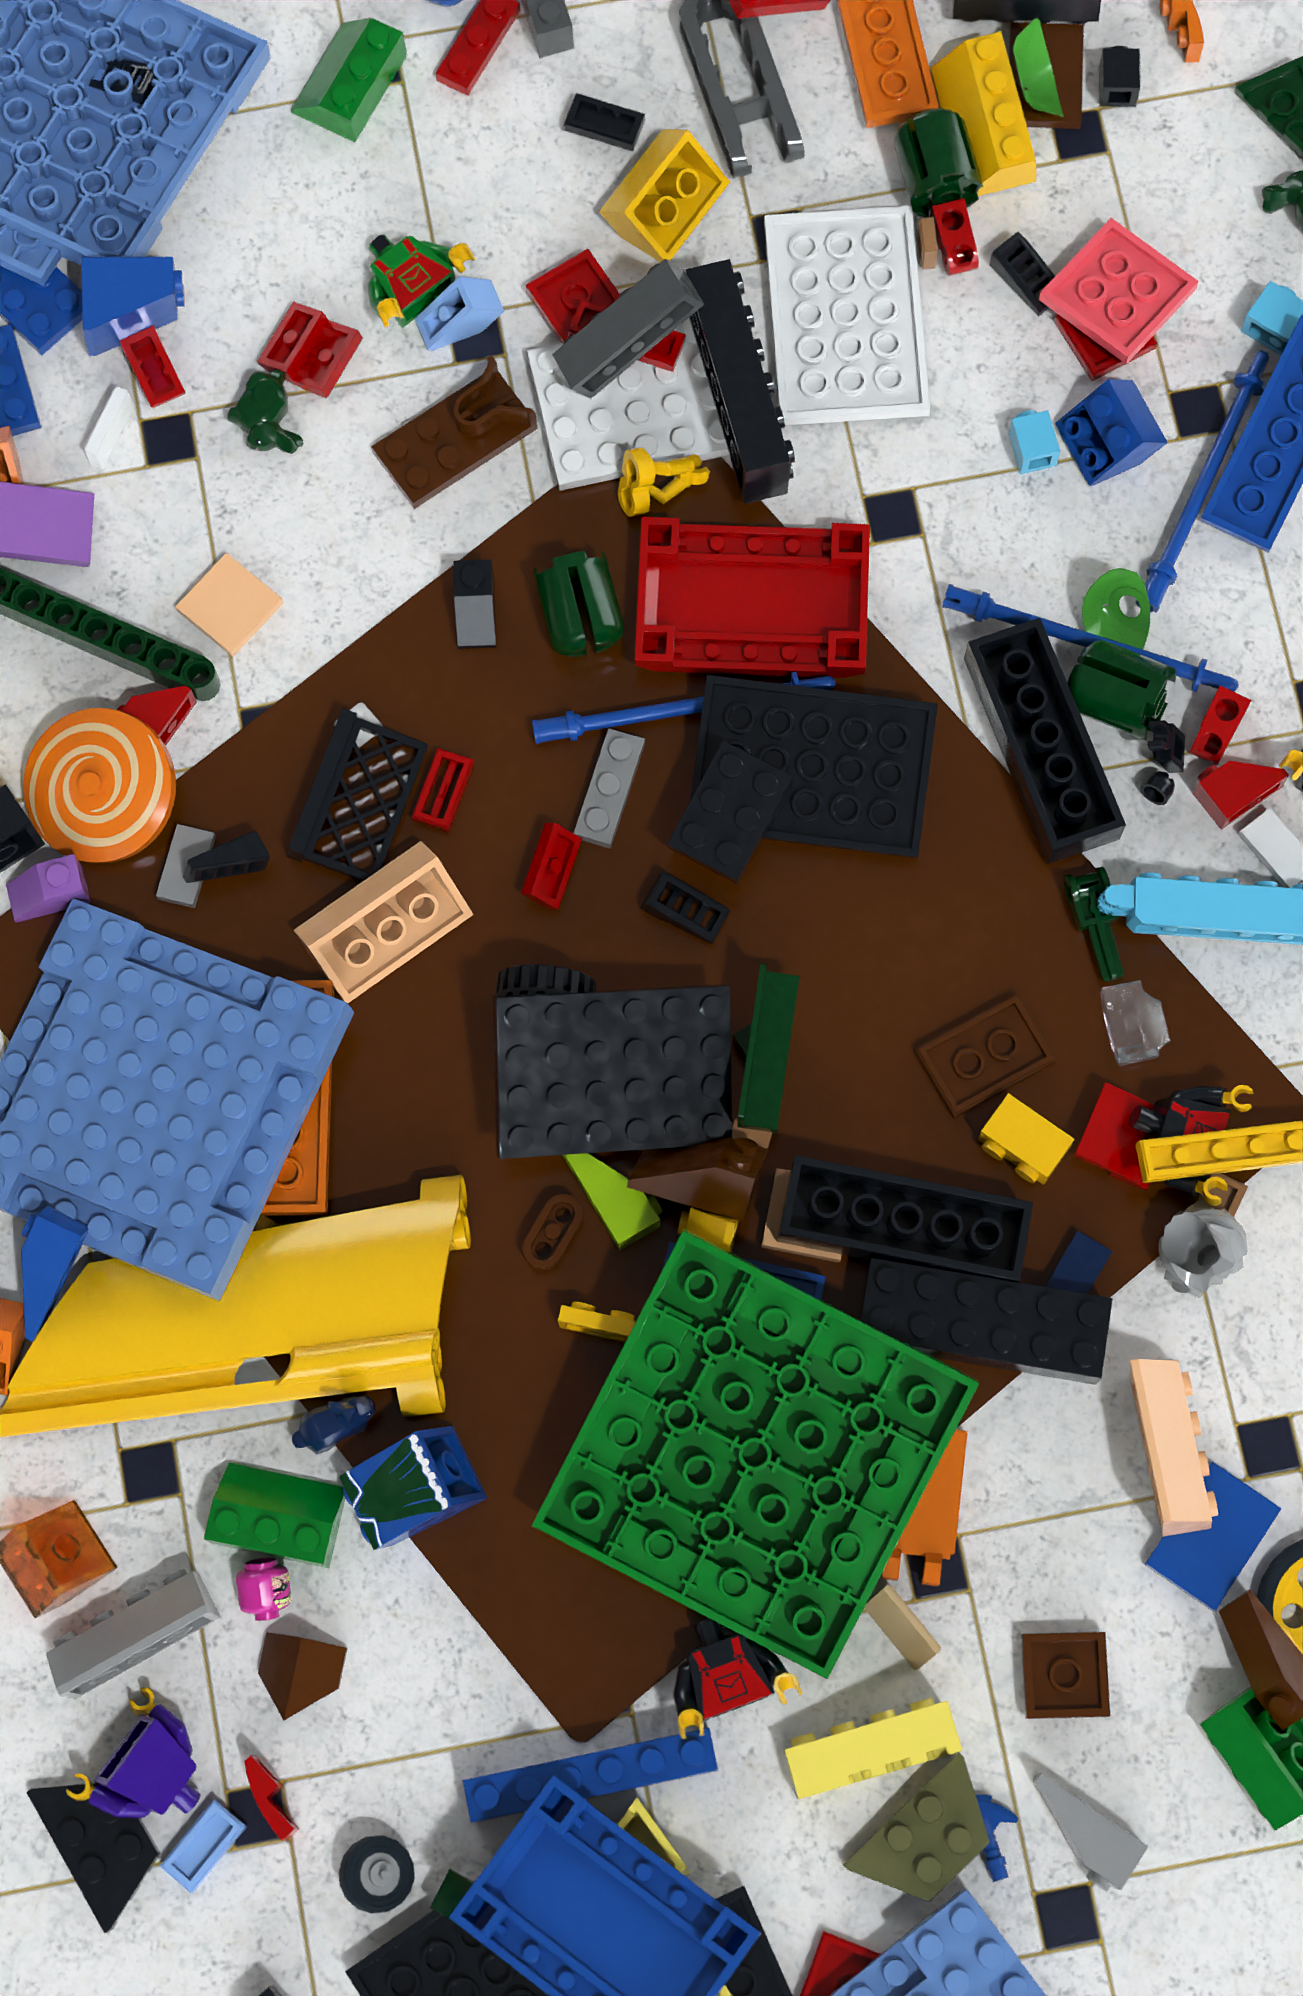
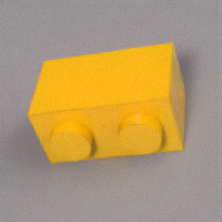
M1008 1093L982 1129L978 1140L984 1143L982 1149L997 1160H1002L1004 1157L1016 1166L1015 1172L1030 1183H1035L1037 1180L1044 1185L1070 1149L1074 1138Z

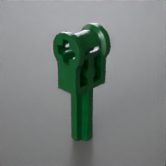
M1103 866L1098 867L1093 873L1073 877L1071 874L1065 875L1063 878L1065 894L1071 907L1077 932L1088 930L1101 979L1104 982L1120 979L1124 976V971L1110 924L1117 921L1119 916H1113L1110 913L1108 915L1106 913L1103 914L1097 908L1098 904L1096 903L1099 895L1103 893L1107 886H1110L1105 868Z

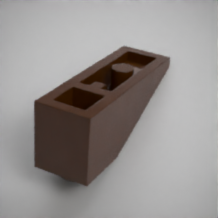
M1249 1589L1222 1607L1219 1613L1255 1697L1279 1727L1284 1730L1303 1718V1654Z

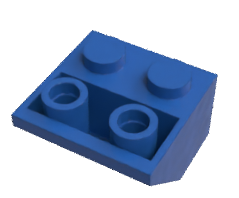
M1106 380L1055 423L1089 486L1099 484L1141 465L1168 443L1133 380Z

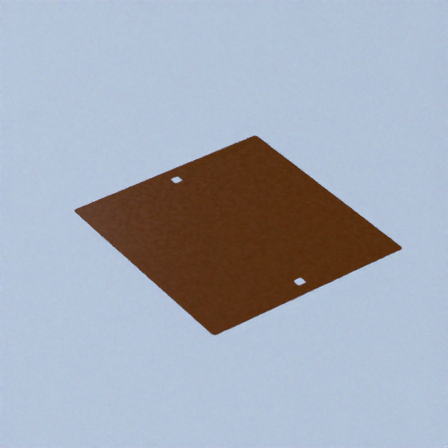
M722 457L702 461L700 469L707 467L710 471L706 483L700 485L691 484L689 488L684 489L665 504H661L650 496L649 511L632 517L627 516L619 504L618 487L620 478L559 491L557 484L459 560L492 559L495 576L496 648L458 649L454 603L453 566H451L176 780V795L171 815L161 833L148 847L132 857L113 863L79 861L84 870L91 900L90 905L140 923L145 929L273 978L279 976L289 981L328 980L294 932V929L362 881L305 860L299 862L287 857L288 847L334 732V722L339 719L342 708L351 710L358 703L362 702L384 728L429 744L383 867L422 841L438 857L473 915L348 1003L353 1009L354 1014L332 1059L327 1215L259 1216L253 1231L419 1200L421 1180L463 1175L467 1192L466 1215L470 1227L471 1246L470 1249L449 1251L438 1323L442 1354V1371L440 1375L445 1390V1412L403 1417L396 1387L298 1400L308 1412L327 1405L329 1401L338 1402L343 1398L368 1395L375 1402V1414L368 1420L367 1428L358 1434L343 1439L336 1445L353 1468L416 1431L453 1425L487 1499L409 1538L570 1738L578 1742H586L592 1739L684 1661L687 1653L698 1649L701 1644L694 1625L710 1618L532 1526L625 1342L559 1328L558 1317L561 1305L571 1307L572 1302H582L594 1306L596 1313L610 1315L612 1310L622 1311L634 1315V1321H637L663 1270L669 1242L677 1243L680 1237L677 1233L682 1211L690 1212L691 1206L655 1196L663 1211L662 1214L658 1215L661 1227L619 1251L562 1155L507 1159L497 1157L493 996H496L498 973L501 970L523 964H545L566 967L580 971L593 978L597 984L596 991L729 985L732 1127L735 1118H738L746 1065L733 1046V1034L752 1023L761 963L767 964L766 971L800 976L777 1133L772 1134L756 1191L744 1221L738 1222L732 1254L741 1258L826 1276L821 1301L858 1320L861 1318L870 1260L842 1255L841 1261L838 1263L761 1248L776 1168L790 1170L795 1155L1033 1202L1019 1283L1044 1287L1075 1233L1079 1231L1112 1251L1088 1293L1090 1295L1111 1298L1160 1256L1158 1250L1159 1239L1162 1236L1164 1237L1165 1225L1171 1222L1175 1214L1185 1211L1194 1204L1198 1195L1194 1196L1168 1187L1163 1181L1150 1182L1147 1191H1144L1109 1176V1171L1074 1157L1105 1082L1153 1105L1157 1100L1168 1098L1173 1091L1194 1086L1223 1087L1227 1089V1092H1231L1238 1085H1246L1253 1090L1254 1094L1241 1093L1236 1097V1102L1239 1104H1250L1252 1108L1247 1112H1239L1232 1104H1226L1225 1108L1231 1110L1225 1130L1303 1121V1095L1157 935L1133 933L1126 926V916H1119L1117 921L1110 924L1124 976L1110 982H1104L1101 979L1088 930L1077 932L1071 907L1065 894L1063 881L1065 875L1071 874L1073 877L1093 873L1096 868L1082 853L1047 864L1011 774L868 617L865 674L847 678H834L836 686L833 690L938 703L918 859L762 839L739 884L736 885L670 850L668 842L690 803L702 712L609 727V729L645 739V747L611 849L581 841L558 910H548L521 894L544 824L556 823L574 833L608 728L585 731L582 736H578L577 741H570V738L536 744L532 720L565 716L566 711L572 710L574 714H579L583 717L703 697L707 675L777 684L790 682V676L655 672L635 666L641 517L680 518V524L785 527L761 500L748 504L743 503L734 470ZM655 474V480L652 485L662 489L674 479V476ZM586 551L587 558H601V551H604L624 624L623 635L608 650L599 653L595 652L578 585L573 584L572 588L587 645V656L575 658L561 655L551 645L532 571L536 567L539 574L553 567V558L569 553ZM798 676V679H799V680L817 678V677H803V676ZM374 736L361 746L359 750L363 756L380 749L381 746L377 737ZM384 739L387 745L394 743ZM405 746L390 751L398 769L413 764L418 752ZM438 748L474 759L475 762L449 833L442 831L438 827H428L423 822L419 824L412 821L414 809ZM353 750L349 758V761L356 759V755ZM385 754L365 762L373 780L393 772ZM444 759L426 806L425 814L430 815L450 763L448 760ZM360 764L345 770L342 776L348 790L368 783ZM458 764L439 815L441 819L444 818L463 765ZM410 772L401 775L405 784ZM396 778L377 785L385 804L401 797L402 790ZM340 785L335 796L343 793ZM371 788L352 796L360 815L380 807ZM347 799L330 807L329 813L335 825L355 817ZM396 807L388 810L391 818H393ZM383 813L363 821L371 839L388 831L389 825ZM325 820L322 831L330 828L327 820ZM358 823L338 831L347 850L366 842ZM177 824L214 832L216 839L213 848L251 831H257L269 852L270 858L265 870L204 880L195 908L161 901L156 897ZM331 834L317 841L313 853L329 858L341 853V850L334 835ZM380 842L375 845L378 853L380 852L383 842ZM370 848L350 855L356 869L369 874L372 873L376 861ZM344 858L337 861L347 865ZM663 871L730 909L712 944L640 909L656 878ZM665 889L658 902L665 905L671 892ZM679 896L672 910L678 913L686 899ZM694 903L686 918L692 921L700 906ZM12 909L0 917V1030L9 1041L44 973L39 968V965L66 910L17 923L14 921ZM708 910L699 926L706 929L714 913ZM334 989V998L342 1000L337 991ZM1018 993L1057 1058V1062L953 1119L914 1053L915 1048ZM1008 1093L1074 1138L1070 1149L1044 1185L1037 1180L1035 1183H1030L1015 1172L1016 1166L1004 1157L1002 1160L993 1158L982 1149L984 1143L978 1140L982 1129ZM643 1150L588 1154L629 1179ZM1262 1168L1222 1174L1245 1184ZM558 1194L571 1195L579 1201L582 1207V1225L556 1267L545 1271L534 1269L527 1263L524 1257V1240L544 1205L551 1197ZM562 1210L556 1215V1220L560 1223H566L571 1218V1214L566 1210ZM545 1244L540 1245L536 1250V1254L539 1257H547L551 1253V1248ZM290 1354L264 1357L280 1378L286 1372L291 1360ZM936 1358L977 1379L979 1382L957 1428L1022 1373Z

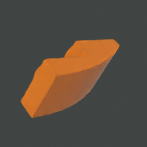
M1160 0V15L1167 17L1168 31L1177 30V47L1184 49V62H1199L1204 38L1200 18L1193 1Z

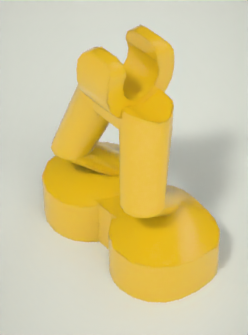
M642 447L626 450L622 464L624 476L620 477L618 487L619 504L629 517L645 514L649 511L650 496L661 504H665L684 489L689 488L691 484L700 485L706 483L710 471L707 467L700 469L702 459L695 454L664 462L653 461L649 453ZM655 474L674 476V479L662 489L652 485L655 480Z

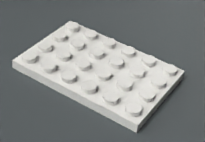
M911 205L764 215L778 404L781 407L785 425L930 416V398Z
M689 318L675 329V331L686 334V341L674 372L637 360L591 399L571 389L552 354L563 343L527 350L529 366L559 491L614 480L624 476L622 473L625 451L642 447L649 453L653 461L664 462L693 454L700 456L702 461L729 455Z

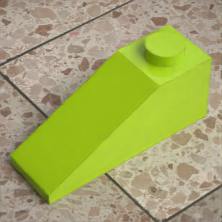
M588 1153L562 1155L619 1251L661 1227L658 1215L662 1214L663 1211L654 1195H645L644 1192L627 1188L628 1178Z

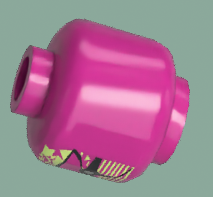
M267 1557L246 1561L244 1568L236 1574L239 1607L245 1613L254 1614L256 1621L278 1618L279 1610L284 1609L291 1603L289 1572L284 1565L277 1563L276 1558Z

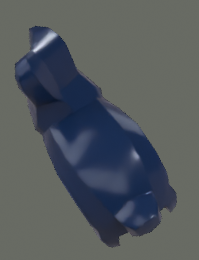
M368 1395L343 1398L338 1402L329 1401L327 1405L312 1409L303 1415L299 1430L292 1436V1443L296 1448L307 1447L316 1455L327 1452L343 1439L358 1434L367 1428L368 1420L375 1414V1402Z

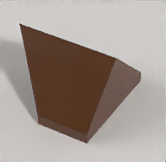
M266 1633L258 1674L283 1721L339 1689L348 1648L302 1637Z

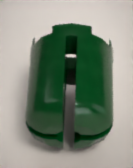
M944 108L928 109L916 113L913 118H908L898 126L894 138V146L912 211L916 215L929 218V211H931L932 206L965 198L967 208L978 201L977 192L983 187L965 121L958 113Z
M586 551L569 553L553 558V567L539 574L535 567L532 571L534 583L537 587L551 645L557 653L575 658L587 656V645L572 588L573 584L578 585L595 652L599 653L608 650L619 641L623 635L624 624L604 551H601V558H587Z
M1105 640L1092 642L1082 650L1077 658V663L1080 664L1073 666L1068 678V686L1080 715L1146 741L1147 730L1152 732L1148 726L1149 722L1161 721L1168 705L1165 702L1167 696L1165 688L1168 680L1175 683L1176 668Z

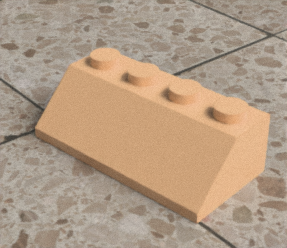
M420 841L294 929V932L325 977L333 981L334 989L339 996L348 1004L470 918L473 913L438 857Z
M1130 1360V1381L1162 1537L1211 1529V1517L1218 1516V1509L1214 1491L1206 1492L1203 1476L1210 1475L1206 1452L1197 1451L1194 1437L1201 1435V1428L1197 1411L1189 1412L1186 1397L1193 1396L1189 1372L1181 1373L1179 1361Z

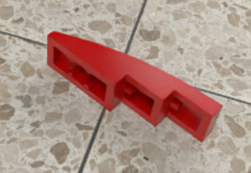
M154 326L120 340L123 353L152 409L186 394Z

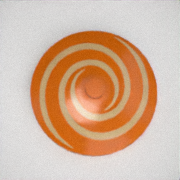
M108 708L84 709L68 714L56 721L41 735L34 745L24 772V801L33 826L52 848L65 856L74 854L79 861L113 863L141 852L157 838L165 827L171 815L176 795L174 765L162 739L140 719Z

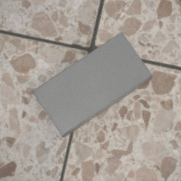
M177 824L156 893L158 900L190 908L196 907L203 881L186 883L183 875L188 859L213 849L216 839L214 832Z

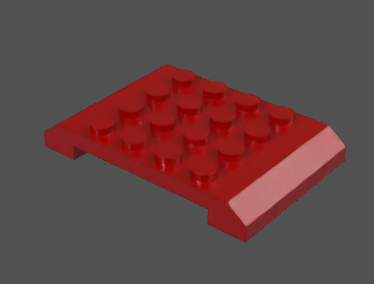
M641 517L635 666L655 672L790 676L791 672L797 671V675L803 677L831 676L833 678H847L865 674L870 524L832 523L831 529L680 524V518Z

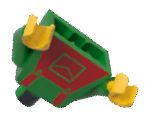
M379 235L369 246V250L377 258L370 265L372 275L368 282L370 308L381 318L384 327L389 326L388 320L395 317L398 324L404 328L456 280L452 267H455L459 273H463L466 270L463 263L467 260L475 261L476 258L466 243H458L451 248L425 240L419 242L413 236H406L394 245L386 235Z

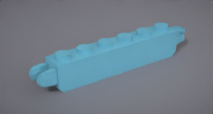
M1150 872L1139 874V877H1135L1129 885L1119 884L1117 886L1116 884H1111L1109 887L1107 886L1096 902L1098 904L1097 908L1103 914L1106 913L1108 915L1110 913L1113 916H1126V926L1133 933L1303 945V884L1294 885L1292 888L1278 887V883L1273 881H1259L1254 883V885H1242L1239 880L1233 878L1218 879L1216 883L1201 882L1200 877L1193 875L1180 876L1177 880L1162 879L1161 874Z

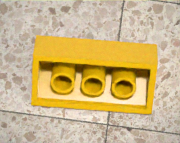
M999 31L965 40L932 66L931 74L940 108L958 113L965 121L983 187L978 190L977 194L982 196L1036 182V158L1002 32Z

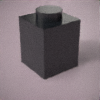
M1126 46L1103 48L1099 64V107H1136L1140 92V49L1128 48Z

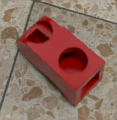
M965 198L932 206L930 217L934 218L938 248L941 250L947 275L951 276L978 269V252Z
M1219 686L1189 753L1218 766L1252 700Z

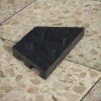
M93 1783V1787H96V1786L99 1785V1784H97V1783ZM86 1784L35 1788L27 1791L28 1797L104 1934L109 1933L116 1926V1921L128 1902L133 1899L141 1886L143 1878L151 1870L161 1854L142 1819L112 1816L90 1805L89 1799L77 1801L66 1792L67 1789L74 1794H80L85 1790Z

